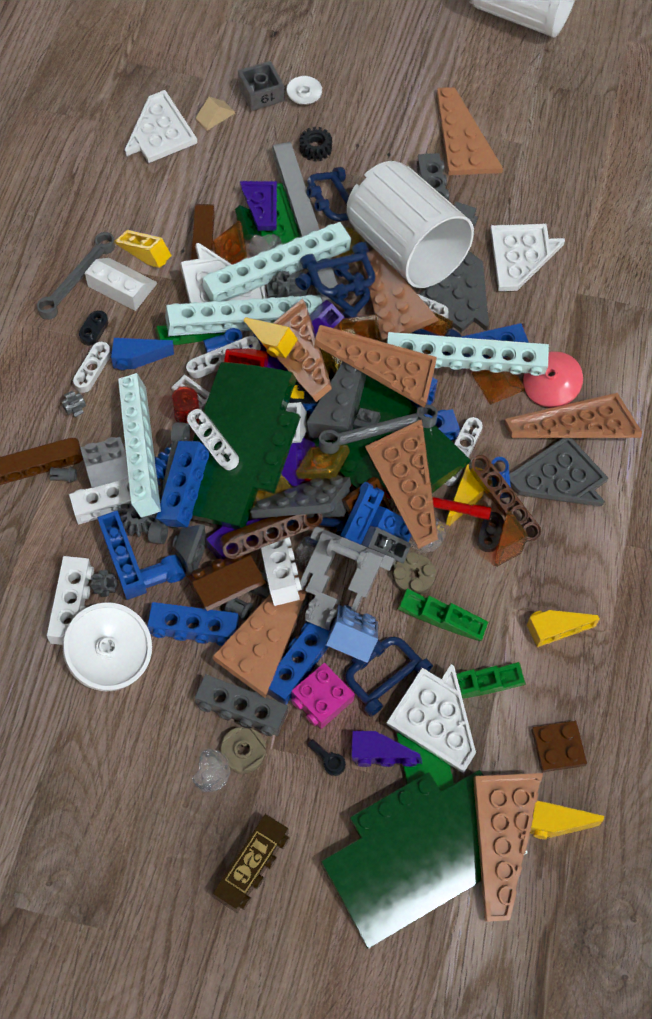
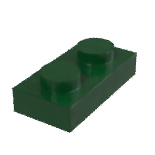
M239 205L235 208V212L242 231L241 234L244 239L257 244L262 238L248 208Z

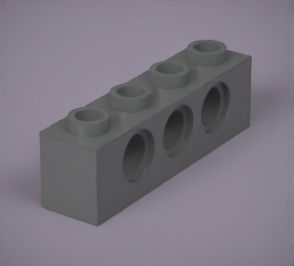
M440 153L418 154L417 174L444 198L449 200V190L445 189L447 178L446 175H443L444 161H441Z
M205 674L195 696L196 705H198L200 710L216 712L218 716L225 720H237L240 725L246 728L255 727L260 729V732L267 736H279L288 714V705L267 697L264 698L259 694ZM218 696H224L226 698V700L222 703H217L214 701L215 698ZM238 704H245L247 706L243 711L235 709ZM261 711L267 713V716L263 719H259L255 715Z

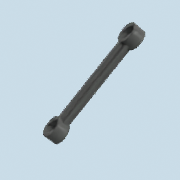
M99 233L95 238V247L50 297H44L38 301L37 309L41 318L46 320L55 318L58 314L57 306L82 279L92 263L103 254H109L114 251L115 241L111 233ZM105 240L111 241V243L102 244L101 242ZM47 305L54 306V308H50L48 310H41L44 306Z
M426 404L425 408L420 406L417 409V413L342 433L325 430L319 435V448L323 453L333 454L339 450L340 445L396 431L421 419L423 428H431L437 422L438 412L434 406ZM423 414H429L433 417H425ZM325 440H334L335 443H328Z
M175 422L172 426V446L160 494V503L178 441H189V424ZM156 513L155 521L149 527L148 539L151 543L164 544L168 536V526L156 519L158 514Z

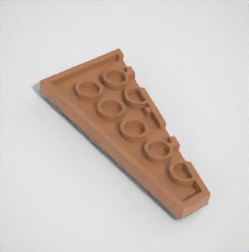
M455 87L437 88L448 175L502 173L503 167Z
M375 249L367 253L376 276L375 282L368 288L384 343H387L388 332L410 334L438 321L436 315ZM363 266L364 273H365V277H366V280H367V279H368V275H367L366 270H365V268H364V266Z
M302 298L273 323L289 327L298 339L287 358L277 356V359L289 372H293L300 385L317 402L332 389L320 348L314 345L316 334L307 305Z
M319 326L314 345L425 408L437 357L327 326Z
M618 393L505 419V426L512 438H641L642 436L641 429Z
M421 419L365 446L418 549L438 540Z
M297 570L298 575H295V578L299 577L301 581L303 573ZM310 578L305 588L298 591L300 600L274 606L270 594L213 656L215 662L264 698L268 694L269 687L308 593L305 590L311 580Z
M543 773L473 777L485 922L507 921L511 919L517 892V882L521 875L522 860L527 848L533 821L532 815L535 803L537 802L539 784Z

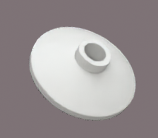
M300 76L289 82L287 94L296 103L311 104L321 97L322 86L315 78Z

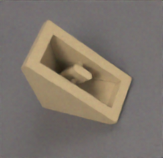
M208 97L196 116V121L207 131L235 114V111L223 100Z

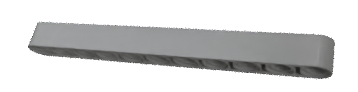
M291 142L272 145L274 160L300 238L313 231L320 230L310 199L306 193V187ZM331 267L318 271L320 280L325 286L334 288L338 285ZM316 289L317 295L321 296L322 303L325 300H328L333 305L336 304L327 296L319 293Z

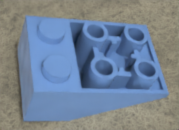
M338 605V612L330 628L326 645L368 663L378 641V621H375L376 618L366 613L361 615L352 611L351 606Z

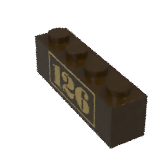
M265 813L213 892L214 899L235 913H238L240 909L245 910L251 900L250 893L254 888L257 890L265 878L262 875L266 868L271 869L276 862L277 857L275 854L279 848L284 849L290 839L288 836L289 828Z

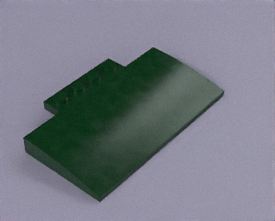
M221 362L203 412L239 457V463L234 469L226 470L209 452L198 497L192 512V519L240 529L247 524L258 490L275 494L301 418L297 413L286 411L297 380L293 372L247 364ZM212 428L204 432V437H208L211 434ZM195 433L193 441H198L201 444H203V442ZM221 441L215 444L214 450L221 448ZM225 453L223 456L226 458L227 462H229L230 458Z
M366 376L358 412L360 408L380 412L381 418L378 423L417 413L418 408L405 396L372 377ZM435 425L431 428H423L432 493L471 462ZM396 431L340 445L339 450L333 454H326L320 450L318 437L312 441L315 443V447L344 477H350L351 485L355 489L372 477H376L379 479L383 490L390 496L365 446ZM325 440L328 443H335L334 440Z
M481 770L442 792L430 772L426 773L351 816L350 821L360 839L321 861L320 865L367 949L482 881L473 778L475 776H484Z

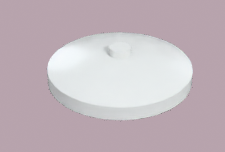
M98 603L85 608L73 618L64 634L63 656L69 671L80 683L94 690L115 691L129 686L144 673L151 658L152 640L147 625L136 612L120 604Z

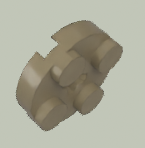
M410 552L407 554L404 564L396 562L393 570L394 583L403 593L408 588L418 594L420 593V595L424 594L434 584L436 568L427 557ZM410 571H417L420 577L415 576L411 578Z
M243 727L231 730L222 741V760L230 770L235 771L237 774H245L256 770L261 766L266 757L265 741L262 735L254 729H243ZM239 746H248V754H238L240 751Z

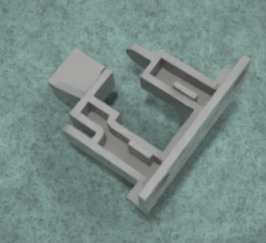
M315 527L310 538L318 541L300 581L303 590L308 583L310 575L313 574L305 591L315 595V598L309 603V608L305 613V621L330 631L338 612L334 609V606L338 604L339 600L324 594V591L330 580L327 572L335 554L339 553L357 561V570L348 590L357 593L351 609L354 612L357 611L362 597L367 599L380 567L390 571L392 564L395 565L396 560L329 531Z

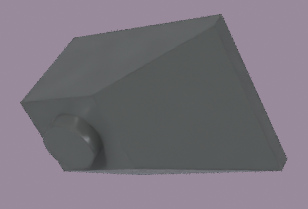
M204 525L181 528L180 534L174 538L173 547H175L176 555H178L187 575H191L194 570L198 569L207 542Z

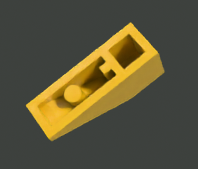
M126 230L115 241L116 245L150 266L160 268L172 256L161 237Z
M247 317L243 320L272 357L287 358L298 340L289 327Z
M469 464L466 466L454 501L476 504L483 497L485 490L470 472ZM488 477L487 483L491 486L492 480H489ZM450 511L446 525L450 526L463 514Z
M554 610L537 611L530 615L527 627L536 646L540 647L594 628L600 618L598 615Z
M537 801L532 815L533 821L530 833L539 839L552 838L597 827L604 821V816Z

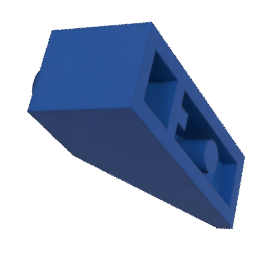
M114 338L111 359L113 368L126 370L135 369L174 355L173 340Z

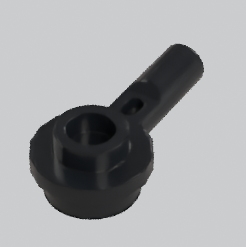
M314 739L308 743L307 746L323 760L324 770L327 774L338 776L344 772L346 762L343 756L333 752L328 753Z

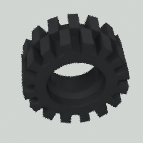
M313 127V130L308 128L307 132L305 130L300 136L301 154L303 153L304 158L307 157L309 161L313 158V161L316 162V159L322 161L323 158L327 159L328 155H331L332 137L330 132L327 133L326 129L322 131V127H319L318 130L316 127ZM319 142L322 145L312 146L310 143Z

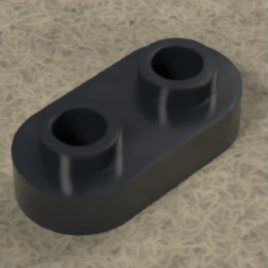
M100 310L93 311L86 319L79 331L80 341L84 345L91 346L99 341L109 323L105 312Z
M491 512L489 520L483 519L477 543L484 552L495 551L500 541L504 519L497 512ZM489 523H494L496 526L492 527ZM485 541H490L491 544L487 545Z

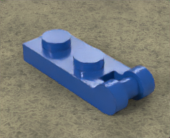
M364 482L361 485L360 495L340 536L361 545L384 496L383 490L379 488L374 489L373 485L368 482Z

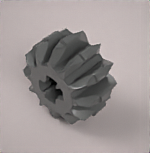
M128 503V509L122 510L123 515L120 518L125 531L128 530L131 536L136 532L140 538L142 532L148 535V529L151 523L155 521L156 515L151 514L141 518L133 505Z

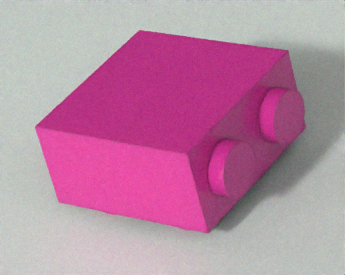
M324 662L292 690L291 702L298 710L302 709L307 714L306 718L313 726L317 725L322 729L354 701L355 694Z

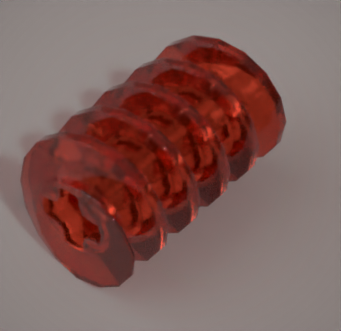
M183 386L176 389L172 394L176 422L188 424L187 417L191 411L199 409L197 392L194 389Z

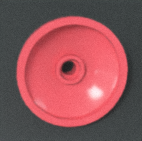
M554 351L548 353L546 373L539 376L524 373L523 385L526 394L534 403L542 407L554 408L567 405L577 397L583 385V373L579 363L572 356ZM551 372L555 373L554 376H548Z

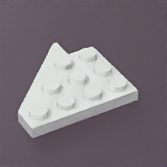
M165 90L148 97L125 148L126 156L141 151L148 163L197 144L196 136Z
M547 224L492 225L490 233L498 291H517L564 245L565 238L549 239Z
M196 243L198 259L183 261L180 264L189 303L211 302L203 289V277L210 272L219 271L232 264L200 243ZM263 285L226 301L249 300L252 298L266 299L265 286Z
M451 664L442 679L422 668L387 721V725L464 774L476 751L455 668Z

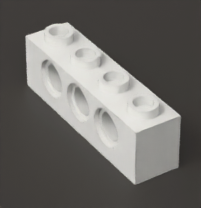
M129 478L85 490L79 489L69 494L78 525L96 520L99 516L117 510L118 513H121L123 509H128V503L131 504ZM111 495H118L115 498H110ZM97 500L96 503L90 504L91 501Z
M275 528L268 529L267 533H272ZM290 537L261 548L274 606L300 600L298 591L302 590L299 577L295 578V575H298L296 563H291L295 558L292 548H288V546H292Z
M63 556L47 632L50 644L63 645L64 634L69 624H63L64 620L68 618L73 619L86 608L84 606L85 599H89L90 586H88L89 579H93L92 575L94 574V567H91L90 561L87 558ZM75 579H80V582L77 584L71 583ZM70 599H77L72 604L67 603Z

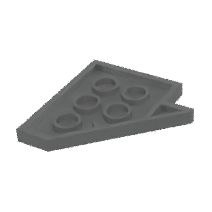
M468 251L461 264L448 277L428 287L420 294L423 297L445 305L448 308V320L446 322L461 333L473 322L485 331L489 328L483 261Z
M562 438L510 474L511 487L518 495L600 507L605 502L595 490L606 483L608 477L572 438Z
M336 471L266 499L259 500L251 510L252 517L264 518L332 512L351 486L350 477L342 478V476H337Z

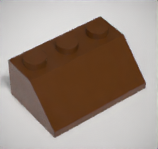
M249 553L237 558L217 559L210 566L198 568L191 575L187 576L195 598L206 611L266 584Z

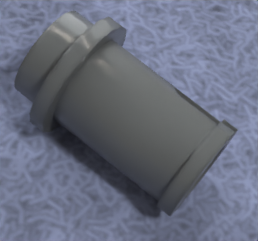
M51 467L50 475L52 476H50V480L72 483L77 480V469H73V467H69V469Z

